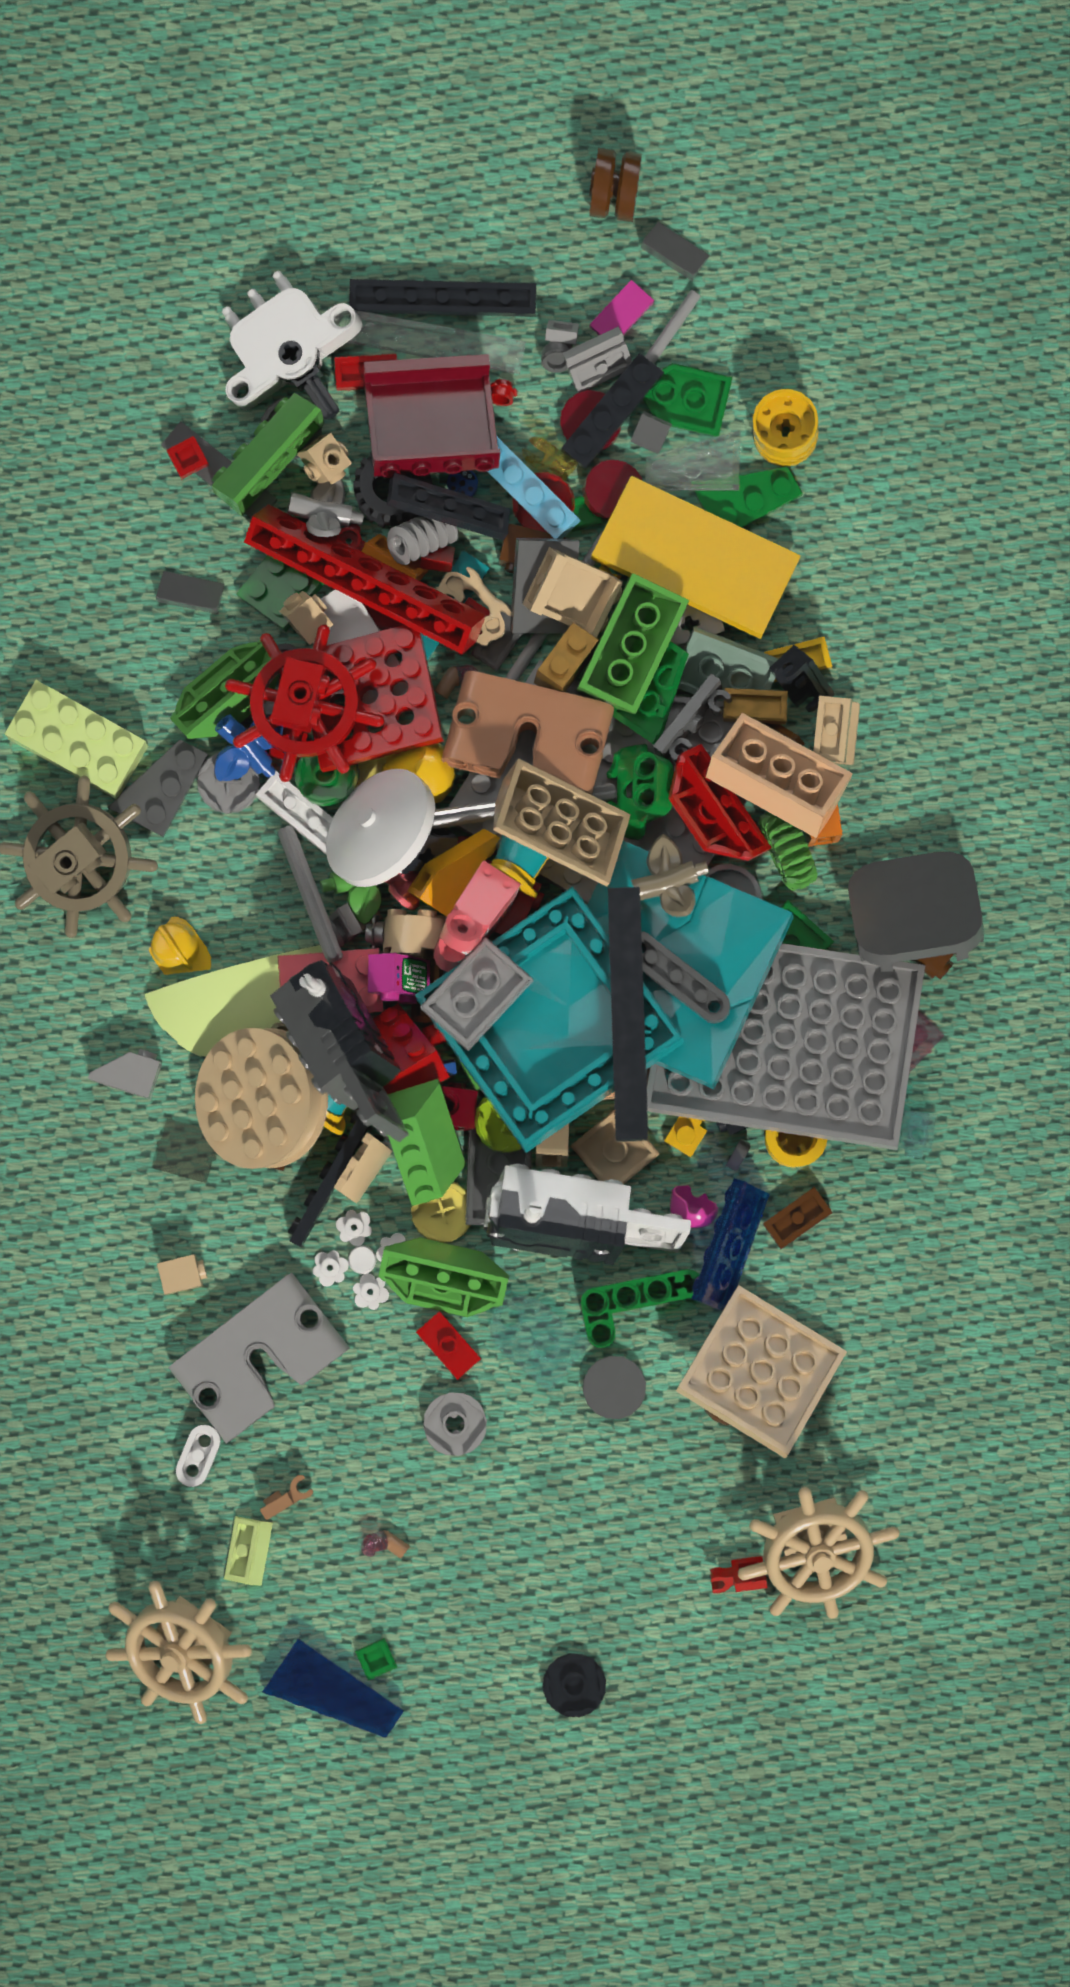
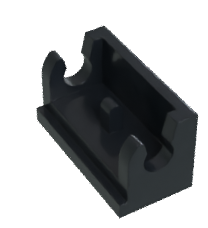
M795 645L769 667L782 689L788 691L787 697L796 707L803 704L807 698L814 697L813 701L805 707L808 712H812L818 708L819 696L833 697L835 695L813 659Z

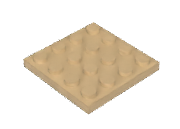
M738 1285L680 1382L676 1392L786 1458L847 1351Z

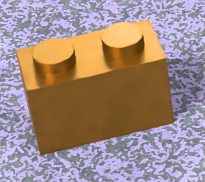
M572 623L538 668L534 683L540 687L566 692L591 659L599 640L575 623Z

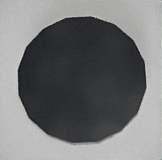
M568 1653L556 1658L548 1666L543 1677V1692L547 1703L556 1712L566 1717H582L592 1713L601 1704L606 1693V1679L602 1668L593 1658L581 1653Z

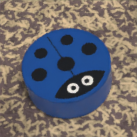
M471 470L450 474L447 479V489L473 497L478 490V479Z

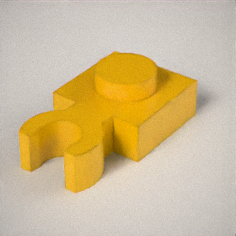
M679 1116L664 1142L691 1158L708 1131L700 1126L706 1120L688 1119Z

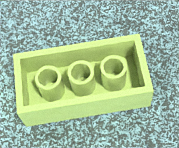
M35 680L5 732L6 737L12 742L77 778L81 776L89 777L91 786L114 799L121 795L148 748V744L142 738L38 680Z

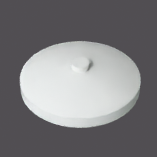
M390 769L377 773L358 785L337 810L328 831L326 855L331 869L347 883L359 887L378 885L393 878L405 869L424 846L433 825L435 801L429 786L413 772L404 769Z

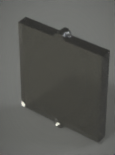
M167 1118L162 1138L157 1142L159 1149L153 1169L207 1183L212 1162L216 1161L217 1157L215 1156V1151L205 1139L201 1128Z

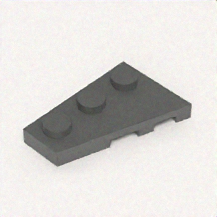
M180 739L113 801L108 808L121 814L130 805H139L141 813L132 821L164 838L208 754Z

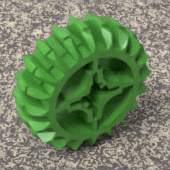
M768 811L761 815L759 818L760 830L772 847L769 853L785 885L794 891L799 888L803 889L809 886L810 883L815 882L818 875L803 832Z

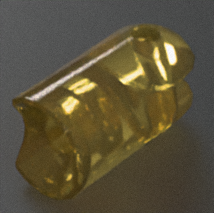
M531 437L529 442L545 453L543 460L530 450L522 448L523 458L528 464L539 472H550L560 476L565 481L577 467L576 461L542 437Z

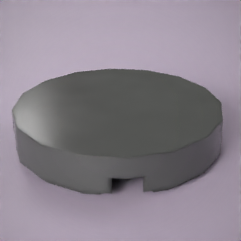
M608 1356L596 1361L588 1369L583 1380V1394L587 1405L596 1414L607 1419H621L632 1415L641 1406L646 1394V1381L642 1371L633 1361L622 1356Z

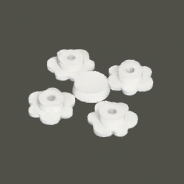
M349 1210L346 1213V1217H340L336 1221V1228L341 1232L340 1239L343 1242L350 1241L352 1245L357 1247L350 1252L348 1261L345 1258H339V1253L335 1250L330 1251L328 1254L325 1252L318 1253L315 1256V1264L317 1266L313 1268L312 1272L316 1277H319L320 1283L326 1287L333 1285L334 1282H342L345 1278L343 1273L348 1270L349 1266L354 1272L364 1274L360 1278V1283H356L353 1286V1291L357 1294L355 1296V1303L358 1307L364 1308L368 1306L370 1309L375 1310L379 1307V1303H384L388 1300L389 1292L386 1288H383L385 1281L381 1278L375 1279L369 1272L374 1269L377 1259L379 1261L382 1260L385 1246L404 1242L405 1237L400 1233H395L391 1238H382L380 1241L382 1247L375 1254L370 1247L360 1246L364 1243L365 1237L370 1236L372 1233L371 1227L368 1226L370 1223L369 1215L365 1212L357 1214L354 1210ZM352 1225H357L355 1231L351 1229ZM328 1265L333 1266L332 1271H328ZM369 1289L373 1290L372 1295H369L367 1293Z

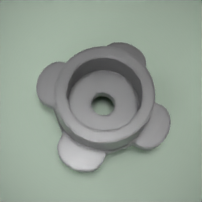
M373 915L372 924H367L365 930L366 942L371 943L372 949L378 948V946L383 947L385 921H379L378 915Z

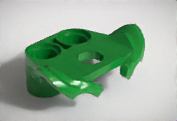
M646 744L627 746L615 752L613 763L606 773L608 779L618 776L617 804L613 801H607V803L630 814L624 837L632 840L642 839L647 823L665 816L672 808V803L668 797L674 775L673 765L667 758L648 752ZM630 782H633L632 798H628L626 795V788Z

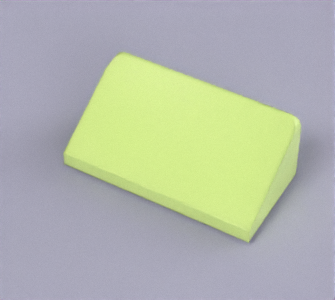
M235 1516L224 1575L225 1580L248 1585H262L272 1522Z

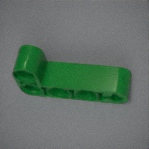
M685 1269L587 1290L581 1298V1310L589 1343L597 1348H605L614 1341L615 1326L612 1316L614 1313L697 1296L703 1287L701 1275L692 1269ZM684 1275H689L691 1280L696 1279L697 1285L692 1287V1293H687L686 1288H680L675 1290L678 1296L671 1297L672 1287L668 1278L674 1277V1284L684 1281ZM660 1281L665 1285L666 1294L663 1298L654 1299L649 1295L648 1287L651 1282ZM623 1287H628L634 1291L635 1300L630 1305H622L618 1302L617 1293ZM593 1293L599 1294L604 1300L603 1308L597 1312L590 1311L586 1306V1298ZM605 1325L609 1328L610 1337L607 1342L598 1343L593 1339L592 1330L595 1326Z

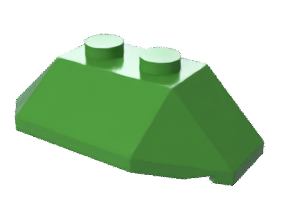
M260 639L258 642L246 643L231 648L183 689L175 712L172 713L170 719L188 739L221 736L215 731V727L225 716L232 715L241 723L251 715L250 696L228 691L225 688V682L228 679H235L251 684L254 683L260 670L271 660ZM279 674L272 680L268 688H276Z
M421 1237L385 1246L378 1275L383 1281L387 1282L390 1288L405 1303L463 1317H470L492 1307L496 1308L503 1305L509 1275L481 1251Z

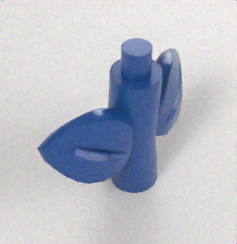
M232 715L225 716L215 727V731L232 744L219 752L216 757L214 770L217 780L231 781L239 779L248 772L250 767L256 774L263 773L267 779L274 776L277 770L271 765L273 759L266 752V750L273 747L262 736L242 748H237L233 745L234 737L246 731L247 728L240 724ZM253 721V723L249 726V728H251L252 726L255 725L254 721ZM277 726L274 730L282 735L283 726Z

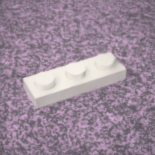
M275 771V775L267 780L256 793V797L326 855V840L333 818L318 805L312 804L304 798L299 789L289 781H281L279 773Z

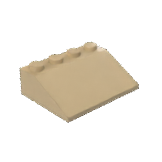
M518 758L502 781L495 802L493 830L607 887L611 881L630 814Z

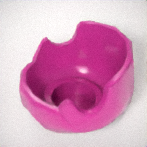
M688 1185L676 1186L672 1189L670 1212L671 1214L682 1216L685 1220H691L690 1228L709 1226L717 1218L718 1207L716 1203L708 1199L706 1193L700 1197H695L692 1195L691 1187Z

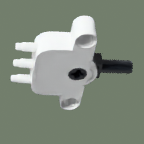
M276 271L273 274V278L281 292L272 299L265 302L256 289H250L247 295L255 310L242 320L238 318L230 307L227 306L222 309L225 321L232 330L230 333L231 345L246 367L227 382V397L239 408L251 409L286 384L296 385L300 391H306L314 405L321 409L323 418L329 420L334 418L340 410L320 380L324 376L320 370L322 359L354 338L361 331L362 320L357 312L345 303H339L321 315L315 304L303 291L293 288L282 272ZM345 315H351L350 323L347 326L340 327V319ZM296 352L297 359L292 361L291 354ZM248 386V394L243 398H237L238 390Z

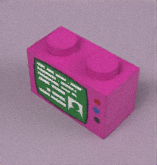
M398 953L369 954L368 993L380 995V1000L398 1001L399 1004H417L415 994L430 985V960Z

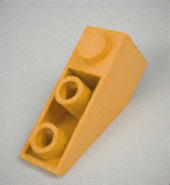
M486 829L480 830L424 864L407 891L447 917L483 860L485 861L494 853L500 837Z

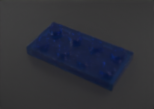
M733 1179L732 1185L728 1187L725 1193V1205L722 1213L715 1221V1233L710 1246L705 1250L703 1256L704 1264L700 1276L694 1281L691 1299L716 1310H724L739 1284L770 1195L769 1193L745 1181Z

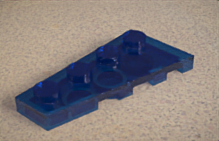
M300 1638L297 1639L262 1691V1693L316 1711L327 1717L335 1718L384 1738L388 1736L404 1712L398 1705Z

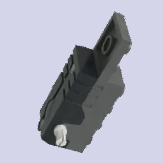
M320 960L309 964L270 995L276 1006L274 1009L275 1015L288 1028L286 1035L290 1042L298 1047L301 1053L298 1056L299 1060L306 1069L311 1071L313 1075L311 1082L318 1092L329 1094L338 1105L343 1103L352 1110L359 1108L356 1111L357 1115L366 1126L373 1125L384 1137L389 1135L398 1142L402 1141L409 1133L384 1089V1086L392 1081L401 1071L398 1063L394 1061L395 1058L392 1052L387 1049V1043L381 1038L382 1034L352 980L344 976L333 963L328 965Z

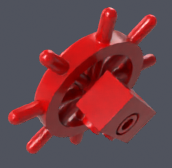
M325 624L318 627L312 649L299 648L282 653L271 634H262L260 642L271 660L260 670L254 683L251 684L235 679H228L225 682V688L228 691L250 696V709L255 723L251 728L235 736L233 745L237 748H242L262 736L272 747L285 753L279 773V778L283 782L291 780L297 757H313L328 753L340 773L348 772L349 764L338 745L349 735L355 722L381 727L385 721L382 715L359 710L358 692L354 683L355 680L376 668V661L373 658H368L347 670L338 659L325 652L330 634V628ZM326 670L330 671L335 678L330 680V677L326 676ZM280 673L281 680L278 690L268 688L272 680ZM343 688L345 706L321 701ZM264 700L275 702L272 714L268 718L265 715ZM325 714L341 719L336 727L329 732L320 716ZM277 726L291 728L289 739L277 733L274 728ZM313 728L319 739L301 742L303 732L311 733Z

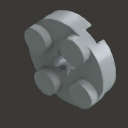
M451 1392L439 1396L429 1405L425 1412L424 1431L430 1445L442 1454L460 1456L472 1452L485 1437L487 1419L484 1410L477 1400L467 1394ZM458 1415L461 1416L464 1422H461V1424H464L463 1430L461 1432L458 1430L453 1431V1433L449 1432L446 1428L449 1426V1424H446L447 1419L450 1416L452 1418H456Z

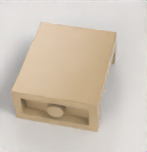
M549 547L522 604L536 614H544L566 625L571 626L572 623H575L597 638L598 634L602 633L607 626L608 613L612 605L616 604L621 597L622 581L612 574Z
M819 696L813 752L835 764H854L860 713L859 703L852 702V699Z

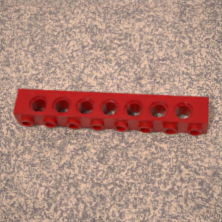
M269 504L252 516L244 543L460 654H463L477 642L486 618L485 614L332 536L319 537L310 534L306 527L307 523Z

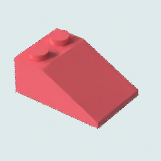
M379 948L342 951V959L335 961L333 964L344 976L352 980L369 1013L383 1012V1000H380V995L368 993L369 954H379ZM323 952L277 956L280 987L309 964L320 960L328 965L330 963L325 959Z

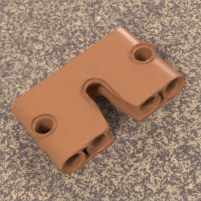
M467 671L464 674L458 700L453 710L452 722L441 761L447 762L453 768L500 779L515 752L520 733L525 730H531L536 734L533 747V766L592 795L603 758L614 707L606 702L477 671ZM465 715L475 719L471 724H463L459 721ZM585 745H593L597 748V751L587 754L581 748Z

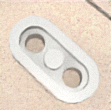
M200 1425L195 1427L189 1434L176 1466V1475L182 1484L194 1487L202 1484L207 1479L221 1444V1437L214 1427ZM204 1434L208 1435L211 1439V1443L207 1447H202L199 1444V1438ZM191 1464L196 1465L199 1469L195 1477H191L187 1473V1467Z

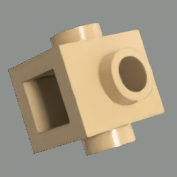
M332 433L319 436L297 453L305 465V473L312 481H316L317 484L328 481L330 484L336 483L346 475L344 469L352 464L348 458V450L340 441H336Z

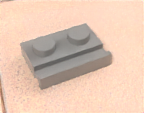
M619 327L562 353L572 383L578 393L622 374L632 362L623 333Z

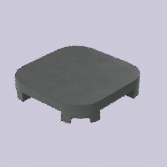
M933 852L873 862L855 871L849 880L848 893L858 954L861 961L866 960L871 964L880 966L881 972H894L892 963L956 953L957 961L969 958L968 952L978 946L980 942H984V925L974 869L970 861L960 854L954 852Z

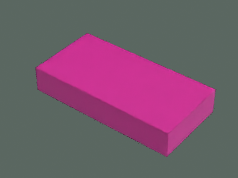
M630 280L589 324V327L597 335L619 327L624 335L650 308L654 300L636 283Z

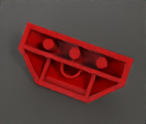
M699 744L681 753L677 757L668 799L703 851L746 861L769 851L772 847L736 794L706 778L711 757L703 745Z

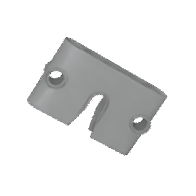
M293 1273L285 1276L169 1366V1370L226 1444L275 1407L263 1377L251 1362V1354L254 1350L263 1349L266 1351L276 1366L300 1385H304L350 1349ZM307 1310H314L318 1314V1323L312 1328H306L301 1322V1316ZM206 1388H212L217 1394V1400L212 1406H205L200 1400L201 1392Z

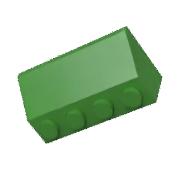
M296 393L290 398L284 397L274 409L276 414L269 422L266 420L261 422L253 433L255 438L248 445L243 443L234 453L233 458L235 460L228 468L223 466L212 478L214 482L212 485L213 492L241 517L324 425L321 409Z
M632 573L576 691L592 699L606 702L614 708L636 714L689 600Z
M436 1079L387 1094L409 1133L400 1142L389 1135L388 1138L412 1206L443 1197L466 1165L439 1080Z

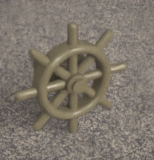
M81 776L78 779L76 803L62 805L50 811L47 810L35 793H25L24 801L38 817V820L31 827L24 844L0 843V854L23 857L25 873L32 886L15 900V907L23 910L40 896L49 904L67 910L65 935L69 938L77 935L79 911L91 910L104 903L108 904L122 922L130 921L131 913L117 897L118 892L124 886L130 870L154 872L158 868L155 860L132 857L130 843L123 829L141 813L140 806L132 804L114 818L105 810L90 805V779L87 776ZM75 817L74 827L67 833L57 822L64 818ZM87 819L96 823L102 829L93 835L87 828ZM48 830L56 842L50 847L40 846L43 836ZM109 839L113 843L115 855L105 854L107 851L102 845ZM97 867L115 868L108 884L97 872ZM82 874H84L98 893L87 897H80Z

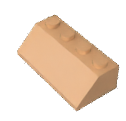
M741 713L712 755L706 778L817 838L833 814L853 773Z

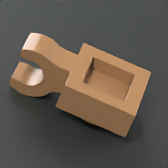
M298 1475L292 1480L290 1490L286 1494L281 1495L280 1491H277L263 1500L266 1506L261 1508L260 1511L266 1521L297 1501L309 1498L314 1493L313 1489L308 1490L306 1493L298 1491L297 1484L305 1479L304 1475Z

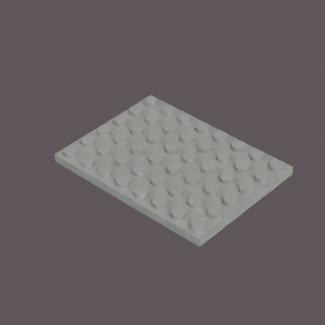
M782 943L715 1089H711L654 1064L650 1067L647 1084L648 1112L898 1150L925 965L897 962L892 963L894 972H881L880 966L871 964L866 960L861 961L859 955Z

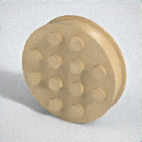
M245 1028L234 1031L214 1045L200 1068L195 1088V1108L199 1126L211 1148L224 1160L238 1167L256 1169L278 1168L289 1165L300 1159L312 1148L324 1126L328 1109V1094H321L311 1082L313 1075L299 1060L298 1056L301 1053L298 1047L290 1042L285 1030L276 1028Z

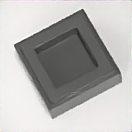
M643 412L630 442L659 454L672 424L647 412Z

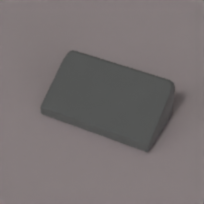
M657 222L641 243L643 250L692 282L710 257V255Z
M163 571L156 600L160 603L218 614L225 584Z

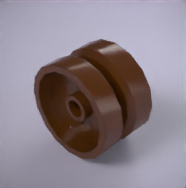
M598 148L596 166L592 169L589 196H592L590 217L606 218L609 214L611 200H616V219L633 222L642 153L626 151L622 157L621 170H615L617 157L615 150Z

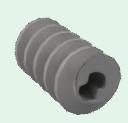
M419 515L390 529L387 536L388 549L396 562L401 565H407L410 561L414 562L419 557L428 555L429 552L433 553L438 548H443L448 543L455 542L458 538V530L456 526Z

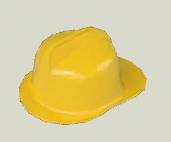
M173 916L166 924L159 926L155 931L151 947L148 950L164 975L210 970V953L194 928L186 920Z

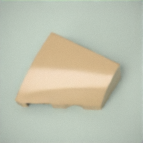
M366 1133L362 1139L364 1143L355 1155L352 1156L334 1186V1189L356 1204L392 1153L387 1146L369 1133Z

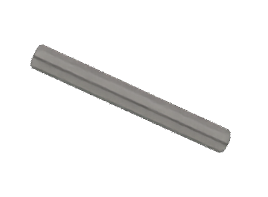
M288 825L285 828L279 829L278 836L325 959L328 963H334L341 960L343 954L293 826Z

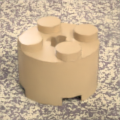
M389 909L385 917L383 954L398 953L422 959H434V948L445 924L446 916L438 915L436 911L418 910V915L407 914L406 910Z

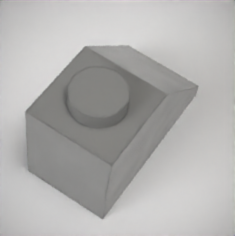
M139 1049L138 1054L129 1052L90 1072L88 1079L151 1100L162 1063L156 1060L157 1054Z

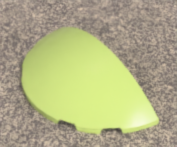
M318 945L277 954L190 978L144 995L160 1027L175 1039L177 1044L200 1057H206L218 1041L234 1031L245 1028H271L275 1023L281 1022L274 1013L276 1006L270 997L271 994L280 988L277 956L322 953L323 951L321 946Z

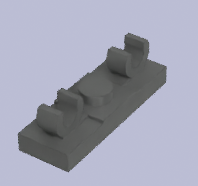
M712 673L653 745L656 755L667 759L671 756L673 762L676 763L679 756L676 754V751L679 748H686L687 750L693 748L691 742L686 738L691 732L696 733L704 722V713L707 709L710 708L714 715L720 716L722 711L715 705V702L719 699H723L729 704L732 702L731 695L722 689L719 678Z

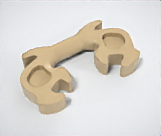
M466 568L470 578L458 572L447 573L442 579L440 586L435 588L436 590L462 603L465 600L464 591L468 589L475 592L488 606L490 614L484 620L481 628L482 634H479L477 643L482 646H488L489 642L502 637L505 633V623L501 612L511 616L509 606L495 597L483 584L480 575L474 569Z

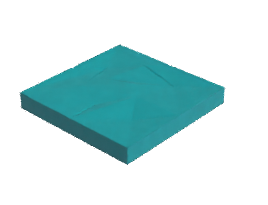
M622 841L610 884L606 887L597 883L587 904L608 935V888L633 887L631 880L652 875L647 866L649 851L626 841ZM702 875L698 877L699 882L688 885L694 891L696 900L691 914L683 917L669 915L661 907L660 896L641 900L642 932L652 936L727 995L731 1006L728 1017L719 1023H709L645 973H643V983L684 1039V1044L655 1064L711 1089H715L792 923L793 914L790 911ZM642 945L643 954L646 950V947L644 945ZM710 1004L709 1011L713 1013L718 1012L721 1007L720 1004Z
M573 886L492 941L496 947L531 976L533 982L469 1051L432 1020L526 1153L614 1092L609 935ZM459 965L415 994L420 1005L433 994ZM643 983L646 1069H648L684 1044V1039Z

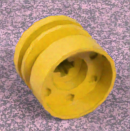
M792 389L775 390L765 395L756 405L753 414L754 445L760 456L771 464L786 467L795 466L807 460L815 450L818 441L817 410L812 401L802 392ZM783 427H789L788 437L782 436Z

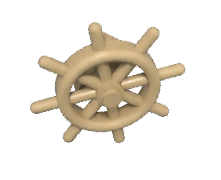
M802 1487L798 1492L801 1507L773 1514L775 1526L758 1519L750 1522L749 1526L753 1532L767 1537L763 1549L764 1562L739 1569L738 1577L741 1580H748L769 1575L773 1585L781 1592L770 1606V1613L773 1616H779L790 1601L794 1599L807 1603L824 1602L827 1617L835 1619L839 1614L836 1599L852 1591L862 1580L877 1587H884L887 1584V1578L884 1575L870 1569L874 1557L873 1545L895 1540L899 1537L900 1532L896 1527H889L869 1533L865 1522L857 1514L868 1500V1493L864 1490L858 1491L849 1504L844 1507L837 1505L835 1498L814 1503L811 1490L808 1487ZM845 1529L851 1531L856 1537L847 1539ZM783 1550L784 1556L780 1557L781 1552ZM857 1550L852 1561L839 1556L840 1554ZM802 1565L793 1577H790L783 1571ZM834 1567L841 1570V1572L831 1577L829 1570ZM813 1572L817 1573L818 1581H806Z
M152 1581L149 1584V1591L154 1604L144 1608L138 1616L118 1602L110 1603L108 1607L109 1612L127 1624L129 1629L125 1638V1648H110L106 1651L105 1656L109 1661L129 1662L135 1675L147 1687L141 1697V1703L144 1706L152 1705L158 1695L170 1701L187 1703L190 1705L195 1722L203 1724L207 1720V1715L202 1701L211 1698L219 1690L238 1704L247 1702V1693L231 1683L227 1678L231 1672L232 1658L249 1657L252 1653V1648L247 1644L229 1645L227 1640L232 1632L210 1617L216 1608V1602L213 1599H206L200 1609L181 1596L176 1602L167 1601L161 1583ZM161 1622L157 1629L151 1626L153 1623ZM144 1637L158 1647H146ZM153 1660H160L162 1667L159 1668ZM192 1671L205 1681L195 1683ZM178 1672L181 1680L171 1677L172 1673Z

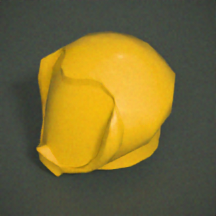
M440 743L390 755L381 769V772L390 769H404L413 772L429 786L435 803L443 801L451 792L456 776L455 768L450 767L447 762L441 761L445 746Z

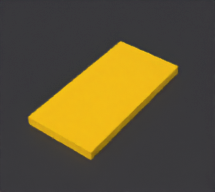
M633 476L630 477L591 555L592 560L628 577L634 573L688 599L689 606L759 639L762 638L801 555Z

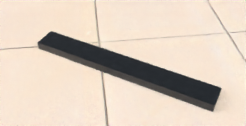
M640 887L608 888L616 1142L649 1141Z

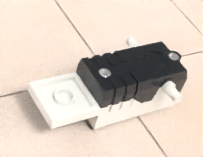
M512 1164L510 1166L505 1165L498 1182L492 1187L491 1194L487 1197L484 1230L487 1233V1237L491 1239L492 1246L565 1258L572 1256L573 1259L583 1260L584 1258L589 1259L590 1262L598 1263L602 1261L604 1264L614 1265L624 1248V1244L678 1253L690 1233L691 1220H685L677 1214L655 1215L651 1214V1211L641 1208L629 1210L631 1186L623 1185L618 1180L608 1179L603 1182L591 1180L590 1176L583 1174L567 1176L561 1175L559 1171L553 1169L537 1171L531 1170L523 1164Z

